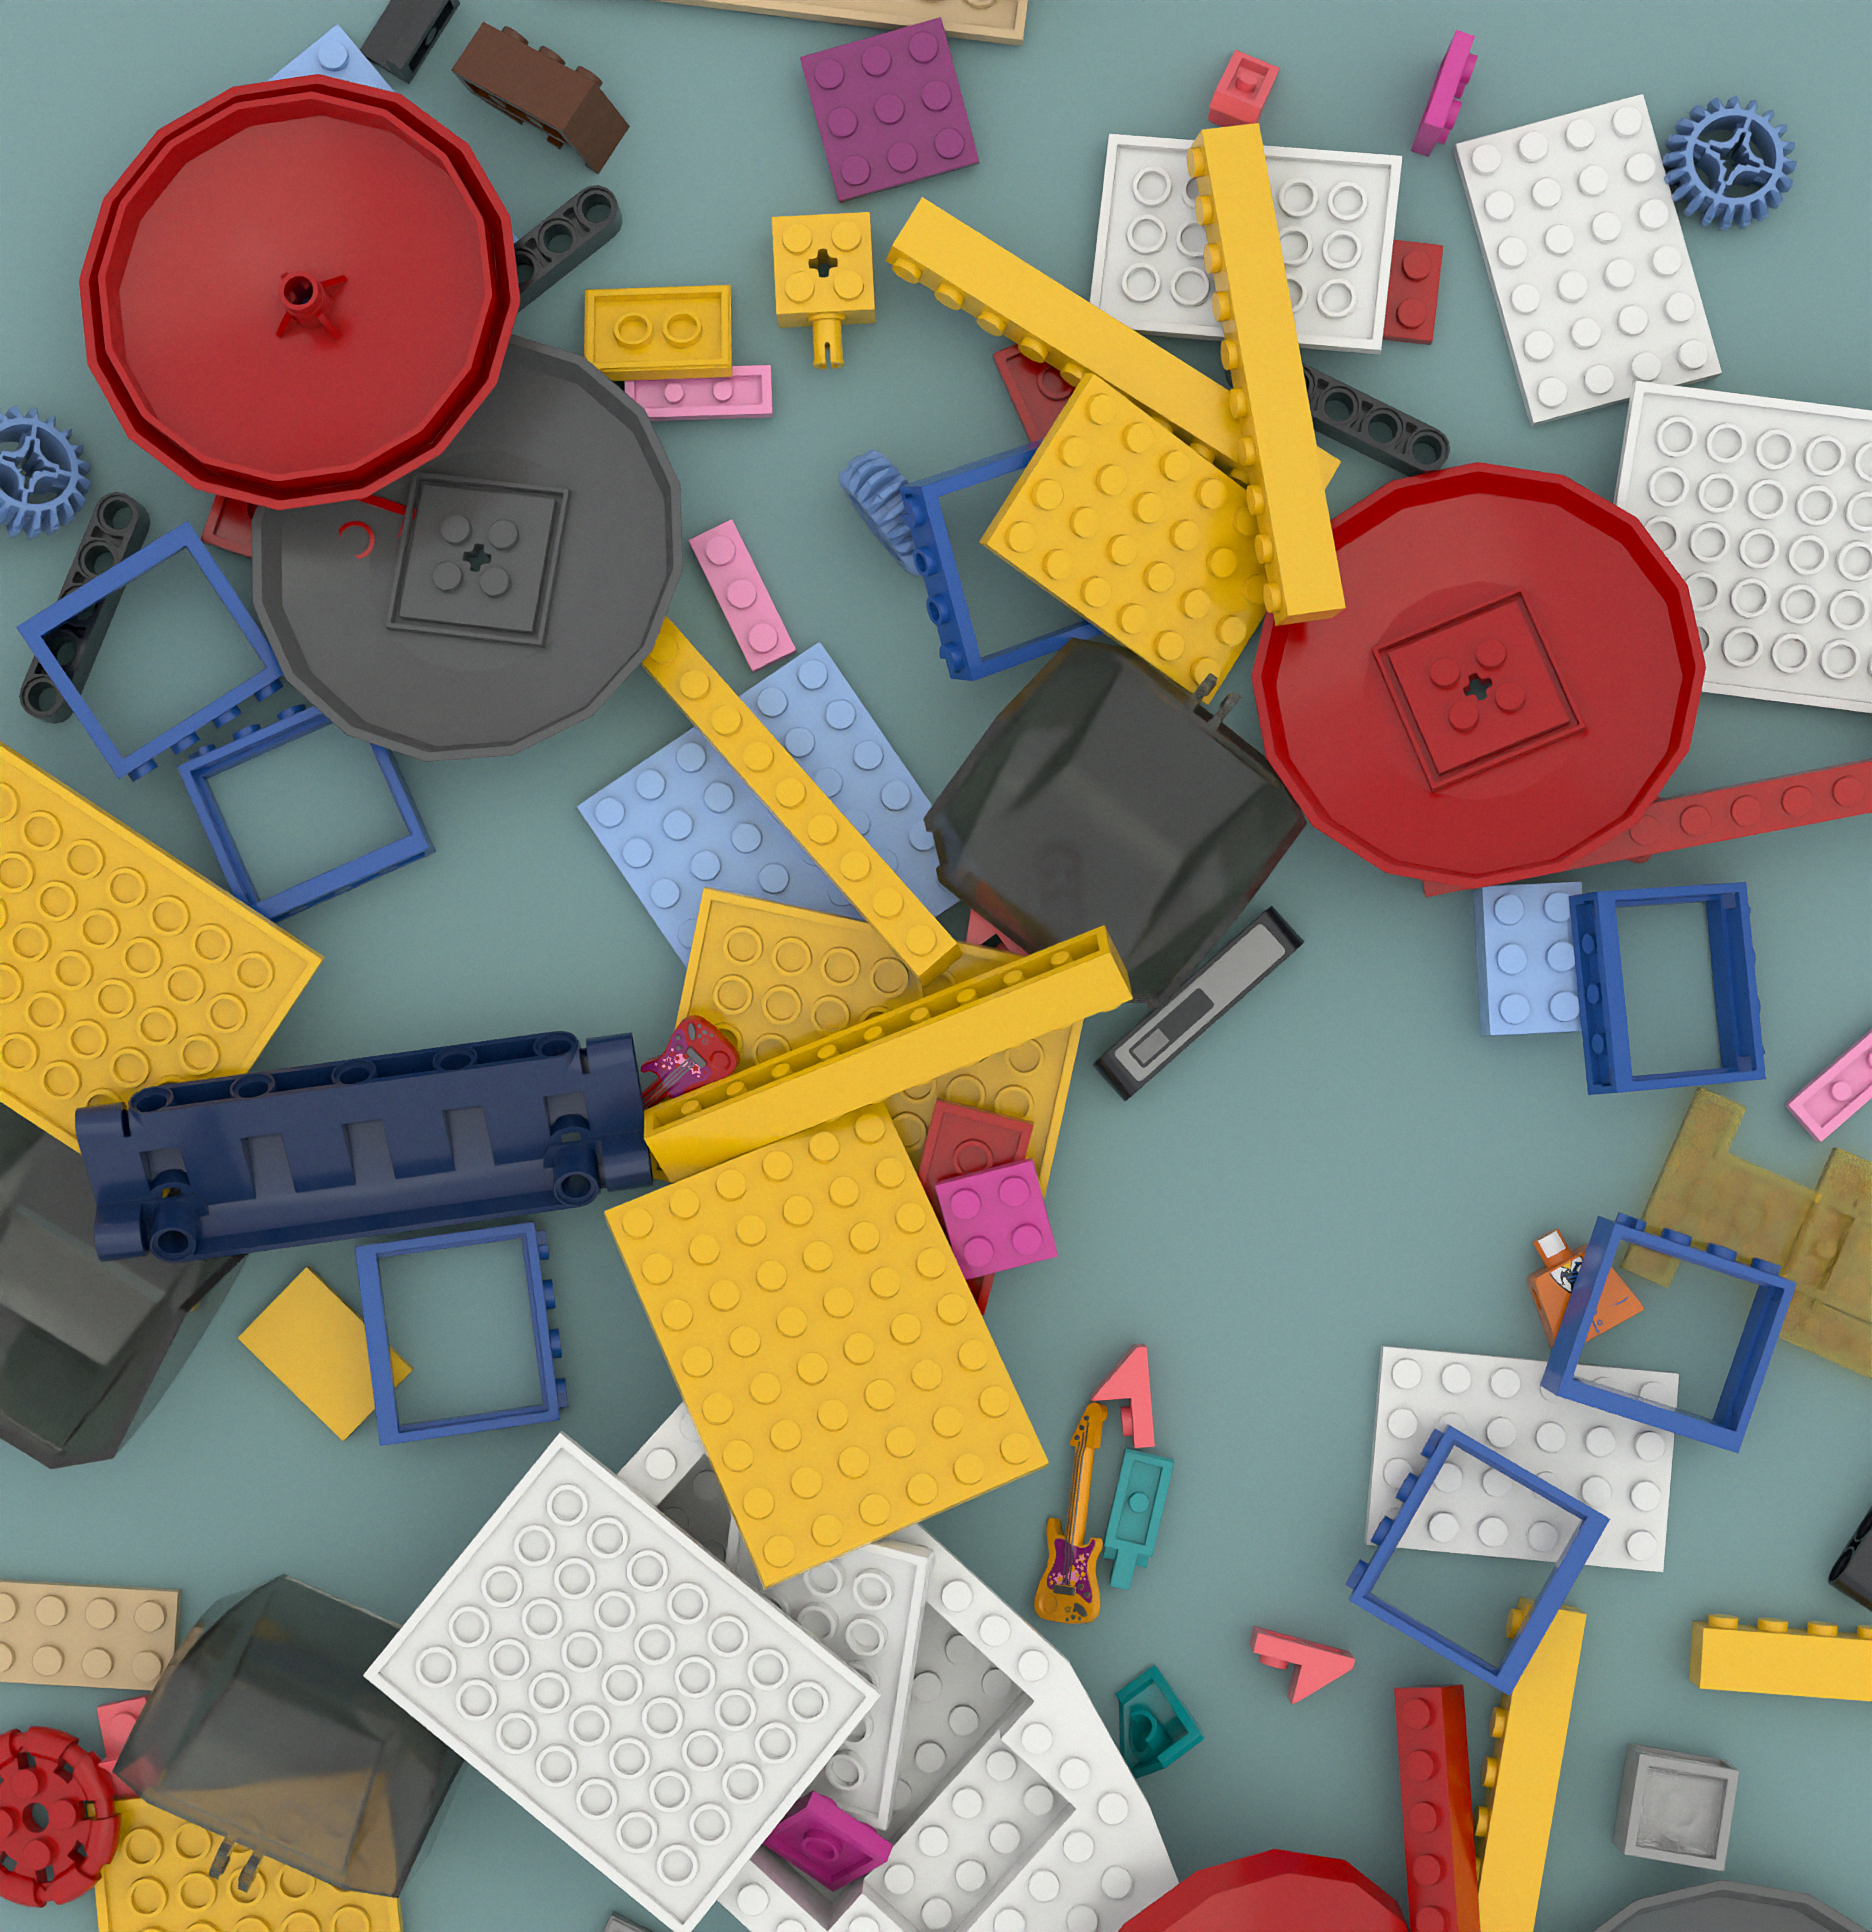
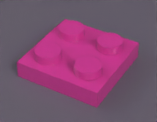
M1459 30L1455 31L1441 61L1411 148L1412 152L1429 157L1436 142L1445 145L1462 104L1461 101L1453 98L1461 99L1478 58V55L1469 53L1475 36Z
M1033 1157L935 1183L953 1254L965 1280L1058 1257Z
M814 1790L793 1804L762 1843L832 1892L886 1863L893 1847L890 1842L879 1836L872 1826L857 1821L841 1810L831 1798L818 1794Z

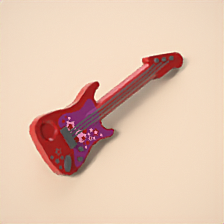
M699 1015L687 1016L671 1035L666 1050L661 1055L649 1058L641 1066V1072L650 1071L658 1076L654 1082L642 1091L644 1110L658 1105L666 1096L671 1100L728 1077L734 1072L740 1061L738 1051L717 1027Z

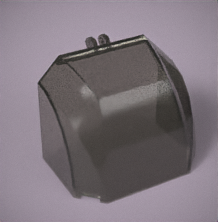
M1073 637L998 714L923 818L926 832H932L940 863L936 868L940 884L1030 955L1105 925L1128 972L1133 999L1124 1003H1147L1148 1008H1163L1244 911L1307 825L1301 808L1270 765L1266 756L1222 722L1241 699V696L1234 691L1228 694L1219 705V710L1215 715L1199 704L1217 685L1216 681L1218 678L1212 673L1208 674L1190 697L1128 648Z
M0 1102V1438L49 1469L113 1459L137 1432L183 1368L222 1305L250 1253L182 1263H167L159 1260L150 1251L146 1257L101 1263L97 1256L94 1242V1219L97 1205L82 1155ZM172 1188L167 1197L181 1195L180 1188Z
M283 1573L218 1599L200 1617L171 1658L152 1690L112 1772L148 1804L225 1837L211 1865L210 1877L219 1880L220 1876L225 1873L236 1843L254 1850L238 1878L239 1890L246 1893L249 1891L265 1856H268L343 1890L399 1898L429 1856L469 1763L363 1676L403 1626Z

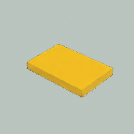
M731 285L585 290L584 357L611 381L733 377Z
M308 1266L250 1324L238 1339L342 1441H345L375 1411L364 1319ZM390 1345L396 1389L415 1368Z

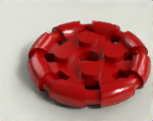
M31 1726L27 1732L12 1729L0 1734V1777L4 1779L0 1784V1897L26 1907L43 1908L47 1905V1902L54 1901L57 1905H63L84 1895L102 1878L100 1871L104 1865L112 1862L120 1840L121 1813H116L114 1795H117L118 1792L111 1774L106 1769L99 1767L98 1763L102 1762V1760L94 1751L88 1753L78 1745L79 1738L56 1728ZM27 1752L35 1756V1766H29ZM66 1763L74 1768L72 1774L64 1769ZM83 1800L94 1802L96 1816L86 1818ZM35 1803L42 1804L48 1811L49 1822L46 1828L37 1825L33 1819L32 1809ZM82 1844L85 1846L86 1857L77 1852ZM7 1855L18 1862L12 1872L2 1864ZM52 1865L54 1879L48 1881L46 1867Z

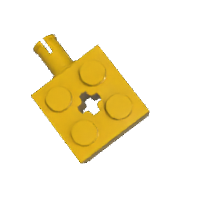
M870 212L772 217L776 315L779 328L812 326L813 367L827 370V349H830L831 368L838 369L844 367L841 325L876 323ZM827 263L830 266L829 276L819 277L818 270L820 264Z

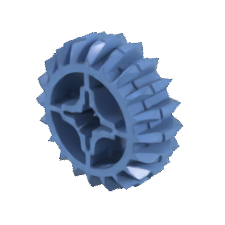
M1737 95L1730 97L1725 108L1718 97L1709 101L1707 110L1700 105H1696L1689 113L1690 119L1681 118L1675 125L1678 134H1671L1666 140L1665 145L1672 152L1664 155L1662 163L1663 166L1673 170L1666 174L1664 181L1669 186L1678 185L1679 187L1671 196L1674 203L1680 202L1684 198L1689 203L1684 210L1685 217L1692 216L1696 210L1703 213L1700 219L1702 227H1707L1714 217L1718 218V225L1721 231L1727 230L1731 226L1733 219L1740 229L1747 228L1751 223L1752 217L1761 222L1769 215L1768 207L1777 209L1783 202L1781 193L1788 192L1793 185V181L1787 175L1793 173L1797 167V162L1786 156L1795 149V142L1780 140L1787 131V124H1781L1773 128L1769 122L1775 115L1774 110L1766 111L1763 116L1755 113L1758 108L1757 99L1751 100L1745 109L1740 108V101ZM1711 131H1733L1732 136L1726 142L1710 140L1706 143L1698 140L1700 136ZM1749 140L1759 149L1763 160L1751 152ZM1734 148L1731 159L1735 161L1732 167L1736 166V168L1724 179L1727 168L1723 166L1726 161L1723 158ZM1695 167L1706 173L1709 179V188L1700 180ZM1751 183L1761 187L1757 192L1745 197H1725V193L1731 185L1737 184L1748 187Z
M17 405L10 407L5 415L0 412V443H19L14 452L4 450L0 452V487L4 490L3 492L0 489V524L7 525L9 538L16 537L22 528L30 540L36 538L41 533V530L49 536L59 529V524L68 526L75 518L74 512H80L84 507L86 499L83 495L90 490L91 481L84 477L90 471L91 463L78 459L84 452V445H71L68 442L72 436V428L65 429L62 432L54 428L56 425V415L49 417L45 422L40 421L37 407L30 409L25 417H23ZM22 460L21 469H17L16 467ZM24 470L26 474L23 476L19 472ZM29 476V480L24 485L25 477ZM48 491L57 494L56 499L46 503H27L32 493L44 495Z
M870 449L862 456L858 455L847 463L848 467L839 473L840 486L851 501L852 506L890 556L906 572L918 576L919 572L913 559V552L916 548L912 533L901 515L906 513L899 487L909 483L888 458H885L882 453Z

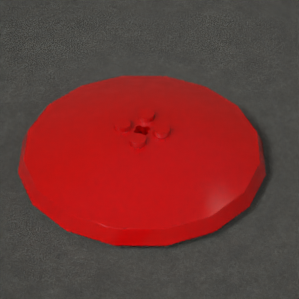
M321 74L233 86L157 130L103 198L79 277L87 365L127 437L194 489L275 510L366 498L441 455L496 386L520 304L511 217L469 144L402 94ZM311 297L307 303L302 304L305 299Z

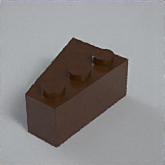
M483 22L451 71L472 94L520 125L526 122L548 134L547 142L559 150L563 144L575 149L585 161V166L599 174L630 127L600 89L603 84L600 78L582 66H578L575 71L565 66L566 62L558 54L545 46H541L538 51L528 46L529 42L521 34L508 26H504L500 31Z

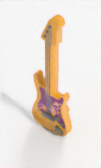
M1094 1402L1087 1406L1070 1440V1445L1075 1446V1456L1065 1535L1061 1529L1060 1519L1050 1517L1047 1522L1046 1534L1049 1558L1047 1568L1039 1582L1034 1598L1035 1613L1045 1620L1066 1624H1088L1093 1622L1099 1615L1100 1591L1095 1572L1096 1560L1102 1549L1103 1542L1101 1538L1093 1537L1088 1544L1084 1545L1094 1452L1095 1449H1100L1103 1422L1108 1416V1408L1102 1403Z

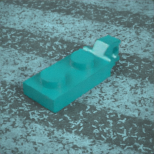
M1125 1447L1103 1541L1105 1546L1103 1558L1113 1560L1108 1582L1111 1587L1129 1591L1135 1565L1147 1568L1149 1557H1153L1174 1465L1173 1458Z

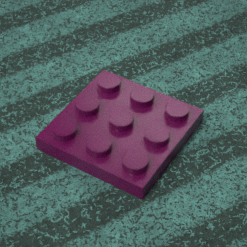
M941 17L800 57L839 203L980 164Z

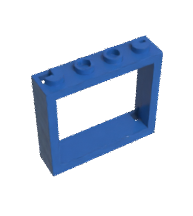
M1044 438L899 487L906 513L901 515L905 524L911 530L916 548L913 552L914 563L917 571L924 578L928 593L926 601L927 612L932 622L937 626L942 645L939 648L940 659L946 660L951 679L975 681L1104 634L1081 617L1082 621L984 657L980 656L938 497L1027 467Z
M188 520L16 627L118 779L128 774L133 782L158 767L153 758L170 747L175 755L179 754L200 740L195 731L212 721L218 729L242 714L237 704L254 694L260 702L284 687L279 680L283 673L271 645ZM187 548L266 669L123 759L42 637Z
M299 704L280 712L277 715L278 722L262 729L260 724L245 727L232 735L233 742L217 749L215 744L200 747L198 752L188 756V762L177 766L233 896L275 924L436 852L392 750L370 743L410 835L260 901L207 779L333 722L315 706L306 709L304 704Z
M1746 882L1597 891L1569 896L1588 1095L1766 1079L1763 1055L1765 1050L1762 1045L1759 1015L1761 1005L1757 995L1755 975L1756 955L1752 944L1751 907L1748 904ZM1706 902L1722 1068L1632 1076L1616 908Z
M1618 1212L1614 1221L1598 1215L1540 1386L1556 1396L1739 1453L1797 1282L1780 1276L1781 1266L1753 1257L1751 1265L1736 1261L1738 1252L1724 1246L1708 1242L1705 1251L1690 1246L1693 1237L1663 1227L1660 1236L1645 1231L1647 1222L1633 1216ZM1620 1240L1759 1285L1713 1419L1574 1376Z
M532 1221L355 1246L380 1446L560 1420L559 1408L569 1406L565 1377L555 1379L552 1360L562 1358L559 1329H548L546 1310L555 1309L556 1306L552 1279L542 1280L540 1261L549 1259L546 1230L536 1231L535 1222ZM522 1238L543 1404L400 1425L379 1258Z
M1447 1425L1443 1433L1434 1429L1420 1453V1455L1428 1460L1418 1476L1411 1472L1407 1475L1395 1497L1403 1502L1393 1520L1386 1515L1383 1517L1370 1542L1378 1546L1369 1563L1361 1559L1358 1561L1345 1585L1353 1589L1349 1596L1350 1602L1510 1696L1610 1518L1454 1427ZM1454 1445L1581 1519L1497 1667L1371 1593Z

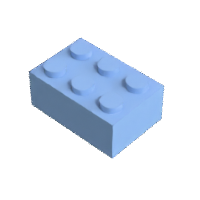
M1582 882L1499 885L1473 890L1481 1037L1582 1032L1569 896L1582 894Z

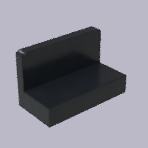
M391 0L360 51L371 62L410 84L459 7V0Z

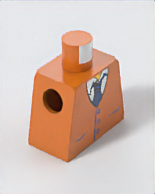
M1558 1228L1532 1241L1545 1266L1526 1277L1551 1349L1554 1346L1588 1244H1585L1571 1251ZM1610 1267L1585 1342L1644 1310L1640 1301L1612 1267Z

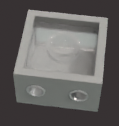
M1628 1743L1612 1842L1624 1855L1724 1871L1740 1771L1726 1759Z

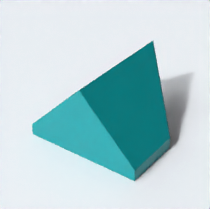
M1153 1665L1115 1693L1119 1699L1120 1753L1135 1779L1165 1769L1205 1739L1200 1725L1156 1665Z

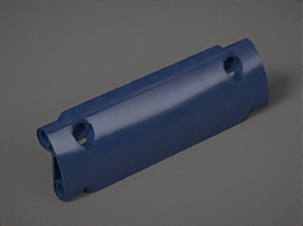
M553 1031L158 1085L136 1092L128 1102L129 1108H127L125 1102L81 1107L77 1108L75 1112L76 1136L97 1205L94 1219V1242L97 1256L101 1263L146 1257L150 1251L161 1261L182 1263L578 1208L594 1201L596 1196L601 1193L602 1188H607L608 1192L653 1186L650 1149L644 1140V1105L632 1032L586 1038V1048H581L579 1039L577 1040V1037L572 1033ZM578 1132L581 1135V1140L562 1143V1135ZM180 1188L182 1194L179 1196L162 1198L164 1189Z

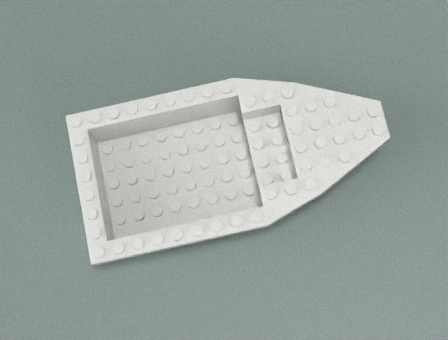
M683 1401L620 1470L617 1476L725 1563L732 1513ZM920 1523L887 1536L886 1538L934 1550L892 1821L886 1831L874 1828L879 1836L893 1845L889 1858L881 1866L832 1892L761 1844L717 1901L751 1932H1118L1124 1923L1177 1886L1179 1881L1149 1803L1070 1661Z

